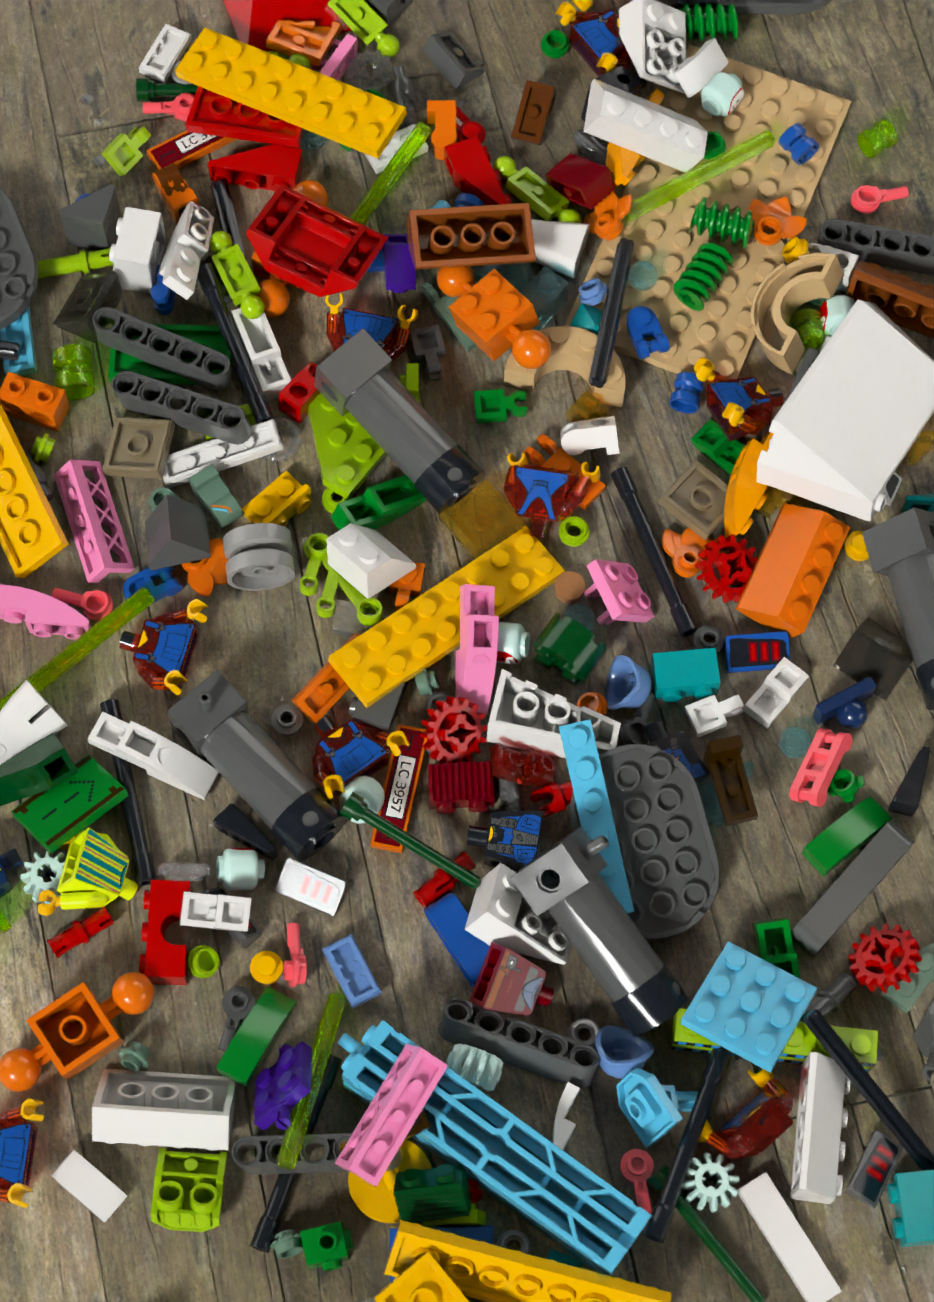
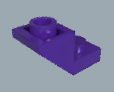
M382 234L388 237L386 244L382 248L386 290H391L394 293L416 290L415 267L409 252L408 235Z

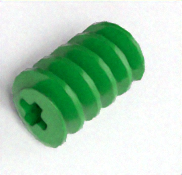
M688 4L682 5L680 11L685 12L686 34L689 41H692L695 33H698L700 41L704 40L706 33L710 34L711 39L716 38L717 33H721L723 41H726L728 34L732 33L734 41L737 40L738 15L734 4H729L726 12L722 4H717L714 12L711 4H706L703 12L699 4H694L692 11H690Z
M703 197L696 205L689 233L695 226H697V234L699 236H702L706 229H708L709 239H713L719 232L721 242L724 243L731 236L732 245L736 246L743 239V248L746 249L754 226L752 211L749 210L744 217H741V208L737 207L730 214L729 204L726 203L720 211L718 210V201L714 200L711 206L707 207L706 197Z
M703 243L700 245L697 253L693 255L691 262L686 265L685 271L680 274L679 280L674 283L673 291L678 300L689 309L702 311L704 309L703 302L710 300L709 293L716 291V284L722 282V275H726L728 273V266L733 265L732 256L727 250L717 244Z

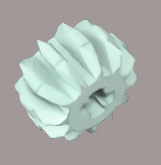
M46 851L45 857L41 858L40 854L35 852L33 856L36 862L26 861L24 867L29 872L21 874L20 878L22 882L27 883L23 887L26 894H33L32 900L38 903L40 902L39 894L43 890H51L56 896L61 895V893L57 892L66 855L60 852L54 857L53 853L50 854ZM53 872L55 878L51 877L52 881L46 883L43 877L48 878L46 874Z
M466 1044L454 1045L446 1061L448 1068L480 1090H494L502 1074L503 1062L500 1058Z
M704 1153L703 1164L698 1158H692L691 1165L694 1169L689 1168L686 1177L691 1180L684 1181L682 1189L693 1190L688 1194L686 1200L691 1202L696 1197L700 1199L697 1204V1209L700 1211L704 1208L706 1202H709V1208L712 1213L718 1210V1202L727 1208L730 1205L727 1196L736 1197L738 1194V1190L730 1185L738 1183L740 1181L739 1176H728V1173L735 1166L733 1163H729L722 1167L723 1155L719 1154L715 1163H712L710 1153ZM703 1176H706L708 1179L715 1177L718 1181L715 1187L718 1189L715 1190L712 1186L706 1188L703 1185L706 1178Z

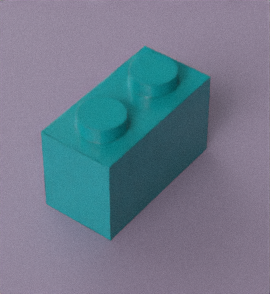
M716 648L652 653L650 668L655 700L663 699L665 702H675L681 700L682 697L695 696L696 699H704L718 693L721 682Z
M934 1170L896 1173L890 1179L891 1183L887 1184L888 1201L895 1206L896 1218L892 1219L895 1239H900L901 1247L934 1244Z

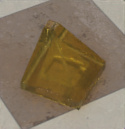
M934 431L922 432L918 435L906 454L909 466L915 465L934 449Z

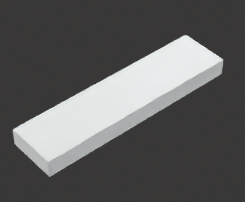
M274 419L251 426V437L243 444H231L215 438L169 454L163 474L165 486L170 489L187 483L191 476L211 464L219 472L283 450L284 448Z
M767 1172L739 1188L738 1195L806 1302H827L842 1291Z

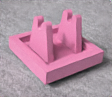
M595 559L587 565L594 584L585 590L584 594L586 598L592 596L593 599L601 595L607 608L597 618L599 625L604 623L609 625L616 620L646 623L655 617L651 609V601L642 591L637 581V572L629 563Z

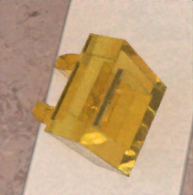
M585 391L568 409L566 418L571 422L603 418L608 415L609 408L592 394Z

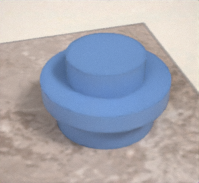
M598 278L588 280L578 289L580 293L579 299L582 304L596 305L604 300L608 288Z

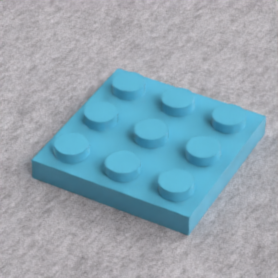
M728 941L683 1015L680 1024L771 1073L815 996L817 988Z

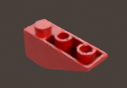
M478 136L444 147V163L455 187L463 193L478 197L484 205L512 204L508 193L503 194L500 187L502 182L497 169L492 170L489 150L486 145H481Z
M275 144L217 158L208 162L209 176L212 181L223 180L226 184L245 186L248 189L255 190L260 188L274 192L277 191L281 184L293 190L299 183L303 168L302 149Z

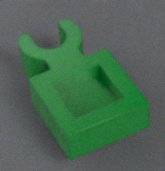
M504 389L474 391L473 393L476 424L506 422L507 413H511L516 417L527 415V406L519 407L515 404L518 401L526 400V392L516 391L507 397L504 395Z

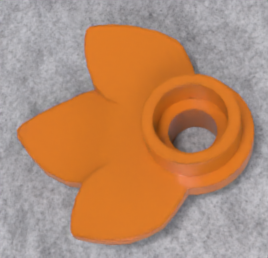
M611 191L610 195L606 196V199L603 198L602 202H598V206H595V211L589 213L584 218L583 224L590 225L589 233H595L599 238L608 241L618 237L623 229V222L621 220L631 210L633 203L632 195L629 194L618 199L617 195Z
M785 196L772 201L768 205L758 199H753L748 208V211H752V219L754 220L753 235L763 245H775L782 238L796 237L806 226V218L791 216L790 203ZM763 231H770L772 234H766Z
M689 527L684 530L683 534L666 529L662 536V547L672 557L674 571L684 578L697 575L701 570L695 568V564L703 561L698 557V553L705 549L704 545L709 542V538L705 541Z
M214 538L210 540L211 557L201 559L198 563L187 562L181 564L183 569L188 572V584L195 592L202 596H210L214 584H228L225 565L228 559L225 558L223 539Z

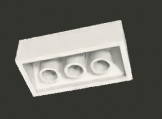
M593 79L591 81L583 132L685 173L704 158L708 132L696 120L599 80Z
M810 1052L801 1065L790 1199L831 1204L836 1199V1196H841L843 1176L837 1174L838 1161H844L845 1141H840L841 1128H846L848 1120V1108L843 1107L844 1094H849L851 1081L834 1059L817 1052Z
M103 1068L92 1105V1141L108 1144L127 1143L140 1146H172L179 1149L187 1147L202 1148L210 1151L228 1150L233 1128L237 1082L224 1076L149 1071L134 1072Z

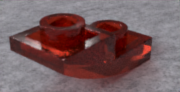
M501 743L490 747L492 776L530 786L545 787L556 783L555 764L552 756L532 747L523 752H519Z

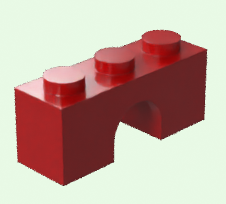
M151 880L150 890L144 891V910H149L148 922H142L141 939L142 942H146V954H140L139 973L147 976L152 984L187 985L188 948L186 945L168 943L164 939V933L170 924L180 921L183 892H193L191 881Z

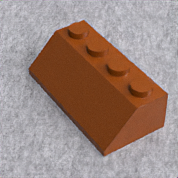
M529 203L409 210L406 226L409 252L415 270L536 261Z
M861 260L854 270L846 296L853 298L855 301L859 299L865 302H872L897 325L934 339V286L920 284L910 280L906 275L895 274L882 269L875 263H867Z

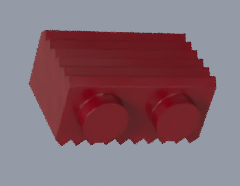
M571 152L545 174L548 184L567 200L589 209H594V206H598V202H602L603 198L606 199V196L615 190L611 179L612 173L606 165L595 164L586 157L572 155Z
M492 761L428 764L429 808L436 809V812L440 814H449L455 812L456 808H469L471 812H484L488 810L489 806H494Z

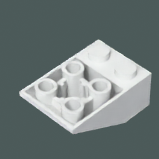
M633 0L619 8V35L640 78L684 94L685 92L674 72L686 59L685 12L656 0Z
M500 863L481 879V884L476 889L465 930L488 945H491V942H495L511 949L515 953L562 965L566 964L571 948L570 941L548 910L536 916L510 878L516 872Z

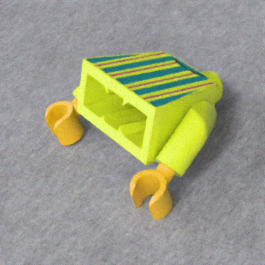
M87 828L85 831L82 830L59 847L62 850H68L57 892L61 893V895L56 896L51 890H43L39 894V901H48L50 903L39 904L38 913L44 916L54 913L56 906H61L62 910L101 908L118 896L128 901L131 900L138 889V884L125 877L129 864L128 856L117 848L109 835L95 832L90 828Z

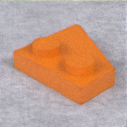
M278 20L267 38L266 47L288 56L295 53L302 54L308 58L310 64L320 67L340 33L341 23L332 22L331 27H315V21L293 22Z

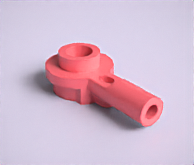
M183 93L170 102H143V114L167 113L168 115H174L176 119L186 122L195 95Z
M863 185L852 193L851 205L860 213L870 214L875 212L882 202L908 197L907 186L879 190L877 186Z
M54 588L52 592L53 598L81 607L87 618L93 621L104 620L113 611V600L104 591H86L82 595Z
M289 923L287 924V945L290 949V960L284 961L283 979L289 982L290 987L295 988L297 984H305L307 962L304 949L300 948V924Z
M632 1149L623 1155L620 1161V1171L623 1177L634 1185L637 1206L652 1214L646 1182L654 1170V1162L646 1151Z

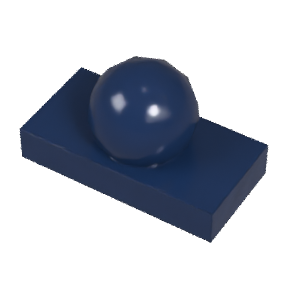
M867 677L818 703L812 717L817 725L837 716L838 722L844 728L851 730L860 728L868 718V711L863 701L872 697L877 686L871 677Z

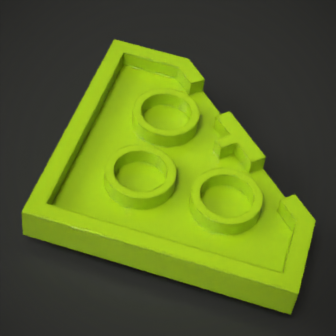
M319 393L309 405L308 415L314 434L313 439L317 459H319L322 483L330 490H334L335 493L349 500L387 453L349 412L342 417L327 399Z

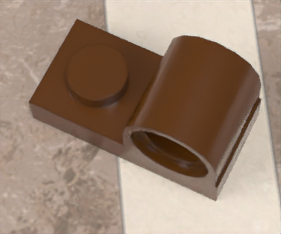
M526 80L511 135L513 139L540 146L547 118L550 117L556 97L555 87Z

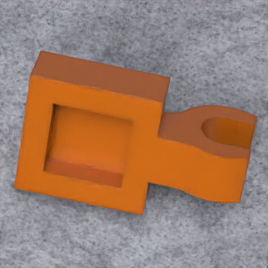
M414 562L416 569L389 586V592L397 593L395 612L410 603L411 595L418 597L421 595L425 573L424 563Z

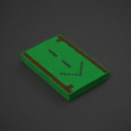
M89 754L74 764L78 773L50 790L32 795L11 811L14 818L50 854L129 796L126 788Z

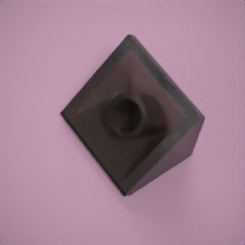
M112 271L81 276L53 324L95 343L97 337L92 320L94 313L103 307L116 309L123 297L118 274Z
M868 617L855 630L833 666L856 682L871 677L877 686L874 694L886 701L914 661L909 644Z

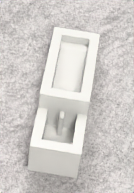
M241 308L232 310V316L239 337L262 393L265 395L267 402L278 399L279 393L291 379L282 360L281 350L265 312L257 319H249L242 314Z

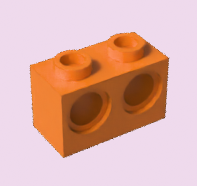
M11 372L7 373L0 388V402L7 416L59 432L70 407L64 389Z

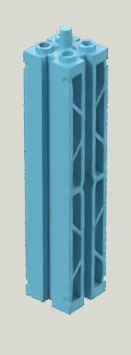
M384 1020L381 1021L378 1027L372 1025L367 1030L361 1040L364 1045L357 1042L347 1033H344L337 1043L350 1053L341 1066V1069L344 1070L342 1073L343 1086L353 1095H357L368 1106L405 1045L418 1046L402 1033L396 1032ZM448 1067L446 1068L423 1107L431 1128L412 1136V1138L447 1164L463 1165L467 1179L476 1181L482 1190L584 1265L592 1268L596 1273L611 1276L652 1215L643 1208L637 1207L628 1197Z

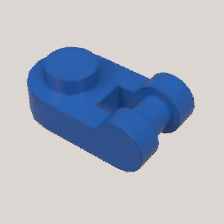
M158 264L156 267V282L158 284L152 287L151 297L157 313L167 315L173 310L176 292L162 283L163 276L159 274L161 265Z
M644 306L633 308L628 313L626 328L639 359L650 357V353L653 352L664 353L669 351L670 346L667 336L663 333L653 310ZM651 336L653 338V340L648 342L644 340V338H648Z
M172 566L152 571L148 567L128 578L123 585V593L128 604L136 608H142L166 596H173L180 592L183 586L180 580L174 578L171 573L173 571ZM157 578L161 579L163 583L155 587L152 581Z

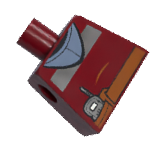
M491 942L469 1001L488 1010L529 1016L533 1011L535 1003L548 1006L552 1001L554 991L552 987L543 985L546 971L511 949Z

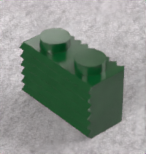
M444 1164L437 1168L433 1167L430 1170L427 1168L425 1170L411 1168L396 1174L393 1194L402 1221L418 1223L470 1216L472 1197L463 1165Z

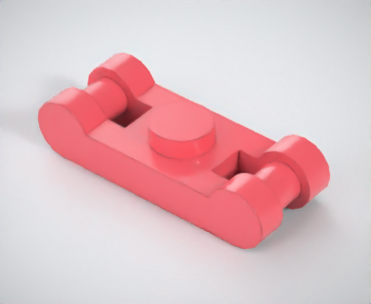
M818 729L791 785L789 796L792 801L800 803L809 801L810 805L822 807L825 804L827 790L844 753L848 752L852 746L853 740L850 733L838 732L834 734L830 729ZM810 781L814 782L812 787L808 788Z

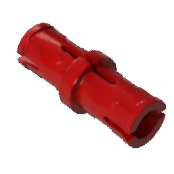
M463 851L452 860L469 871L476 868L472 859ZM438 868L433 872L434 876L419 889L415 890L413 895L426 908L444 892H451L455 888L454 884L459 880Z
M101 907L78 922L76 919L71 922V927L48 939L47 942L58 959L81 943L86 945L90 942L89 939L115 923L106 908Z

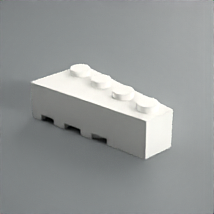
M501 669L488 722L487 742L566 758L559 726L591 719L598 753L601 755L617 746L621 723L587 707L582 706L580 708L567 702V698L555 694V696L538 689L537 684L528 680L523 682L512 677V673Z

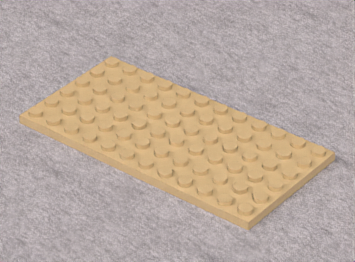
M689 44L686 51V59L695 56L700 48ZM726 57L729 63L721 72L732 73L738 76L744 90L743 100L731 114L727 116H713L709 114L702 106L701 90L688 98L685 93L669 89L662 107L696 120L707 132L714 131L719 133L726 143L723 156L717 160H706L703 158L687 173L645 157L634 168L635 175L628 182L622 195L624 197L631 194L633 197L631 210L621 220L623 222V229L615 239L610 241L602 240L584 283L598 278L608 288L617 244L621 238L633 240L635 247L613 349L616 352L676 374L681 372L696 374L697 372L693 368L700 357H705L714 364L715 368L712 372L725 382H737L756 336L751 324V305L754 295L765 277L776 267L786 263L781 253L785 244L792 238H782L777 244L767 246L755 239L752 229L747 248L744 249L743 239L736 246H733L731 236L723 243L720 241L719 232L713 239H709L708 229H706L702 236H699L697 234V226L689 233L696 205L703 197H706L707 207H710L714 200L718 201V210L721 211L727 203L729 204L730 214L737 207H740L741 217H744L753 199H758L768 205L772 201L785 196L790 203L791 216L805 217L849 111L851 101ZM796 123H801L807 131V136L814 138L820 145L816 154L802 165H797L791 158V153L785 151L778 143L781 135ZM763 231L766 234H772L770 231ZM703 243L717 244L729 252L733 259V265L728 266V273L726 275H722V282L716 284V291L709 293L710 300L703 302L704 309L702 311H694L678 300L673 291L674 283L679 280L680 274L685 271L686 265L691 262L693 255L697 253L700 245ZM580 293L577 296V299L573 305V308L569 314L565 326H570L581 304V301L579 299ZM607 293L602 302L590 306L603 311ZM644 306L653 310L663 333L667 336L670 346L669 351L664 353L653 352L650 353V357L639 359L626 328L628 313L633 308ZM651 336L648 338H644V340L648 342L653 340V338ZM708 380L705 381V384H706V385H709V386H710V383H713V382L708 381Z

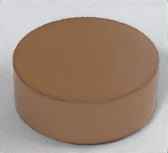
M563 572L555 580V596L566 604L577 603L584 596L585 580L577 572Z

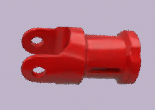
M571 780L559 785L557 783L550 784L530 794V800L533 802L545 798L552 800L550 804L538 809V811L545 812L543 817L566 810V806L571 804L573 793Z

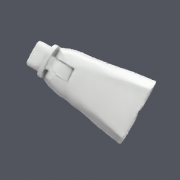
M531 219L536 255L535 262L575 278L580 259L586 247L590 225Z
M27 679L0 711V765L51 733L55 735L68 726Z

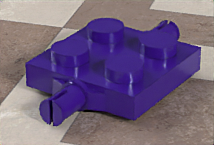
M301 1041L294 1048L287 1044L282 1045V1048H279L277 1063L270 1069H264L256 1079L254 1124L263 1130H266L275 1121L277 1128L281 1130L288 1129L291 1125L290 1114L292 1109L302 1098L311 1092L312 1047Z

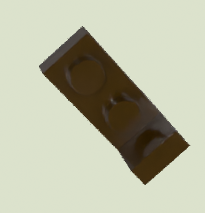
M741 735L709 741L702 761L711 774L725 826L752 821L758 818L741 757L744 747Z

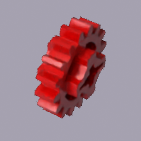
M721 535L714 539V541L711 540L704 545L705 549L698 553V557L703 561L695 564V568L702 570V574L696 578L706 582L702 588L703 591L709 589L713 591L712 599L715 600L722 596L723 603H728L732 599L735 603L739 602L758 558L752 556L756 550L755 547L749 549L745 547L746 539L736 542L735 535H730L726 539ZM721 550H727V551H729L728 554H726V553H724V552H722V553L719 554V553H717V552H718V551H721ZM730 584H733L734 586L738 584L741 585L738 588L729 587Z
M447 696L446 702L437 700L436 710L427 709L430 719L421 721V724L426 726L427 729L420 733V737L427 738L428 740L422 746L423 749L432 751L430 758L439 761L440 764L462 763V761L472 762L471 753L480 754L479 742L486 743L487 741L485 737L481 736L483 731L488 730V726L482 725L480 722L485 718V714L476 712L479 705L469 702L467 698L458 697L457 699L456 697Z
M887 923L883 924L881 931H877L874 926L871 927V934L869 936L861 933L859 936L862 942L860 944L853 943L852 948L855 953L848 955V959L852 964L850 970L861 986L867 985L871 992H874L879 986L883 993H887L888 987L891 985L896 990H899V982L902 980L910 983L909 973H918L919 969L916 963L922 961L919 953L921 948L909 930L903 932L898 924L893 930H890Z

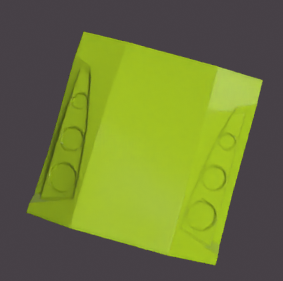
M159 1148L150 1213L151 1221L168 1230L205 1232L220 1226L227 1152L205 1154L166 1151V1148Z

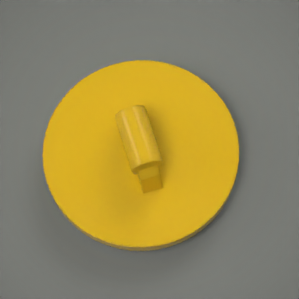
M405 1139L401 1144L403 1159L400 1165L394 1170L385 1171L377 1187L369 1184L352 1172L348 1174L349 1191L355 1205L364 1215L382 1223H399L401 1221L393 1194L395 1178L398 1172L411 1168L418 1170L432 1169L425 1153L409 1140Z

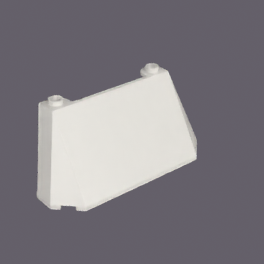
M858 299L773 419L769 432L774 433V435L769 440L768 451L762 450L757 461V483L769 485L865 521H871L876 512L881 513L886 506L888 495L885 494L887 482L934 413V360L876 304Z

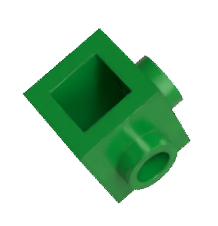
M340 1222L300 1231L308 1270L322 1267L323 1272L342 1268V1262L349 1260L347 1251L354 1250L349 1229L342 1231Z

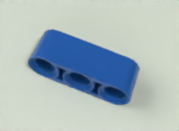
M451 892L423 910L472 988H474L489 946L465 930L469 915L455 894Z

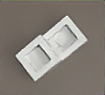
M714 38L706 41L695 56L685 59L674 74L689 98L703 89L716 73L721 72L729 62Z
M784 657L766 677L761 687L744 705L743 711L768 729L801 689L809 675Z
M183 892L179 925L248 932L251 898Z
M570 1082L567 1083L562 1093L552 1132V1143L563 1151L576 1127V1124L567 1120L566 1116L580 1090L579 1087Z
M74 1149L50 1175L104 1223L127 1198V1195Z

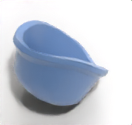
M619 655L613 660L607 679L605 699L608 703V709H635L640 707L647 700L651 691L650 674L630 657Z
M604 1026L596 1035L595 1043L600 1056L599 1065L604 1072L615 1078L623 1079L636 1068L642 1069L646 1060L654 1051V1046L650 1041L641 1035L633 1036L630 1030L618 1026Z

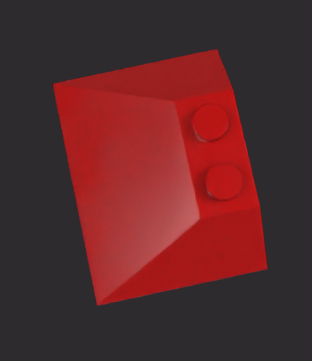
M223 0L238 41L266 52H277L267 48L266 42L278 20L293 22L315 21V27H331L332 22L341 23L339 34L352 31L327 5L330 0Z
M282 184L246 232L266 271L318 297L355 289L388 240V237Z

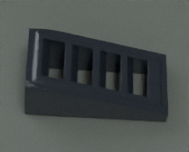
M923 746L918 752L889 805V811L911 817L915 814L919 807L931 750H929V747Z
M230 803L214 818L213 822L218 831L248 848L255 849L257 853L272 861L278 857L276 846L234 803Z

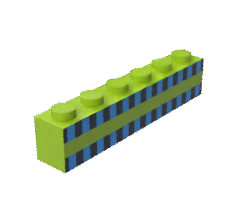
M679 1008L674 1014L671 1049L711 1054L712 1049L717 1048L728 1052L731 1056L740 1057L681 1025V1019L687 1009ZM799 1022L778 1062L802 1064L810 1052H817L827 1057H832L806 1024ZM831 1026L865 1070L870 1072L877 1061L878 1031Z

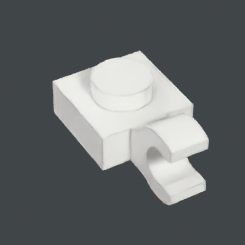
M714 694L686 705L685 712L698 738L726 727L727 721L725 717H732L742 713L744 705L739 695L718 703Z

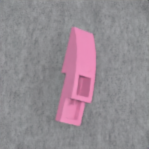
M0 584V619H3L5 622L18 624L25 621L29 633L43 638L51 637L52 634L64 635L72 640L92 637L93 631L89 620L66 603L35 590Z
M464 584L460 586V649L456 650L455 697L457 699L458 697L469 699V702L479 705L476 712L487 715L494 683L498 647L499 616H494L495 586Z

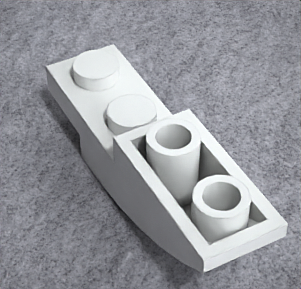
M192 201L187 204L174 229L159 270V274L163 276L162 283L186 300L194 293L200 260L208 251L214 217L209 211Z
M105 712L101 713L88 737L89 744L146 769L148 775L204 801L219 774L218 770L158 733L133 721H130V723L124 722Z

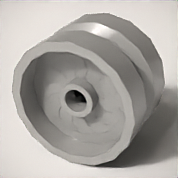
M273 523L247 524L227 532L223 537L225 558L228 559L225 564L227 582L233 588L247 591L270 590L281 587L294 579V559L290 555L293 551L291 531L285 526Z

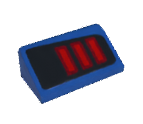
M788 631L726 636L724 653L727 673L773 670L784 657L790 661Z

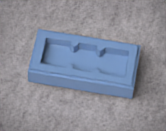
M352 934L322 949L352 1009L382 994Z

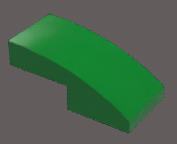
M711 419L690 439L691 443L701 453L730 475L742 448L745 446L736 441L735 438L729 440L720 424Z

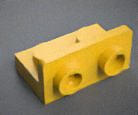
M286 470L241 509L243 516L251 524L273 523L286 527L288 520L296 513L301 514L311 504V487L307 484L302 486Z

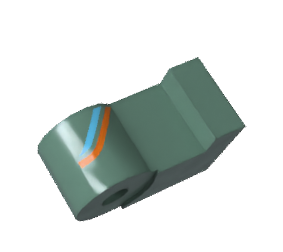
M213 464L189 478L191 491L220 528L223 529L243 516L239 504L230 494L229 489L220 478Z

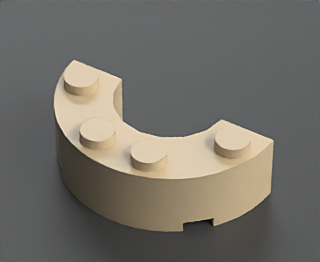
M805 254L798 256L799 260L786 266L782 263L765 277L754 295L751 305V324L768 359L779 369L787 373H793L805 350L798 332L789 327L792 315L801 305L810 300L818 298L831 299L844 275L839 260L834 254Z
M555 326L539 330L548 337L551 343L549 360L540 368L527 369L520 366L511 353L504 370V386L530 391L534 390L537 382L545 374L556 370H569L577 373L589 384L588 380L598 335L572 326ZM613 349L606 383L602 388H597L590 384L589 386L592 390L593 403L622 408L626 385L625 372L619 356Z

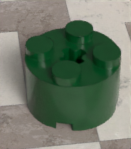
M555 613L533 643L534 651L537 653L535 659L548 669L553 665L562 671L561 677L573 686H576L579 681L584 682L607 651V648L602 641L597 646L592 641L595 635L574 619L565 616L563 620H560L559 613Z

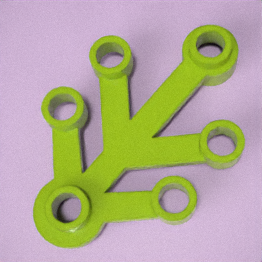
M324 533L310 535L303 545L304 555L309 561L305 575L300 579V592L305 596H312L317 593L318 579L316 577L322 563L327 569L328 575L322 596L316 602L317 614L320 617L329 618L335 613L334 598L339 585L357 608V619L365 626L377 624L382 618V604L375 598H365L363 594L328 565L326 539L329 536ZM310 583L313 584V586L306 587L305 584ZM328 605L330 608L324 609L321 606Z

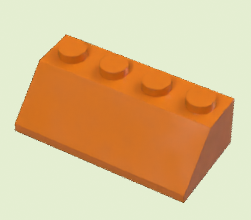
M787 503L783 504L735 609L772 632L788 631L789 639L804 633L850 527L825 511Z

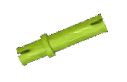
M111 247L86 252L84 249L79 250L78 254L38 260V279L81 271L87 274L92 269L113 266V262L109 260Z

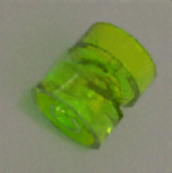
M69 344L55 349L52 353L54 373H56L54 377L55 387L64 389L68 400H82L93 395L96 388L94 373L90 370L93 368L90 348L81 344Z

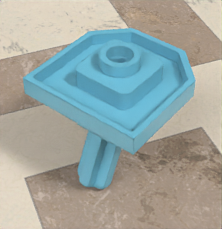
M640 1068L629 1072L616 1085L618 1106L646 1149L654 1145L683 1119L679 1112H691L698 1091H675L674 1085H661L655 1075Z

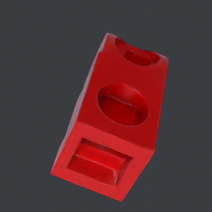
M310 362L303 370H300L279 393L278 410L299 424L307 417L309 405L320 393L314 386L316 366L318 365Z

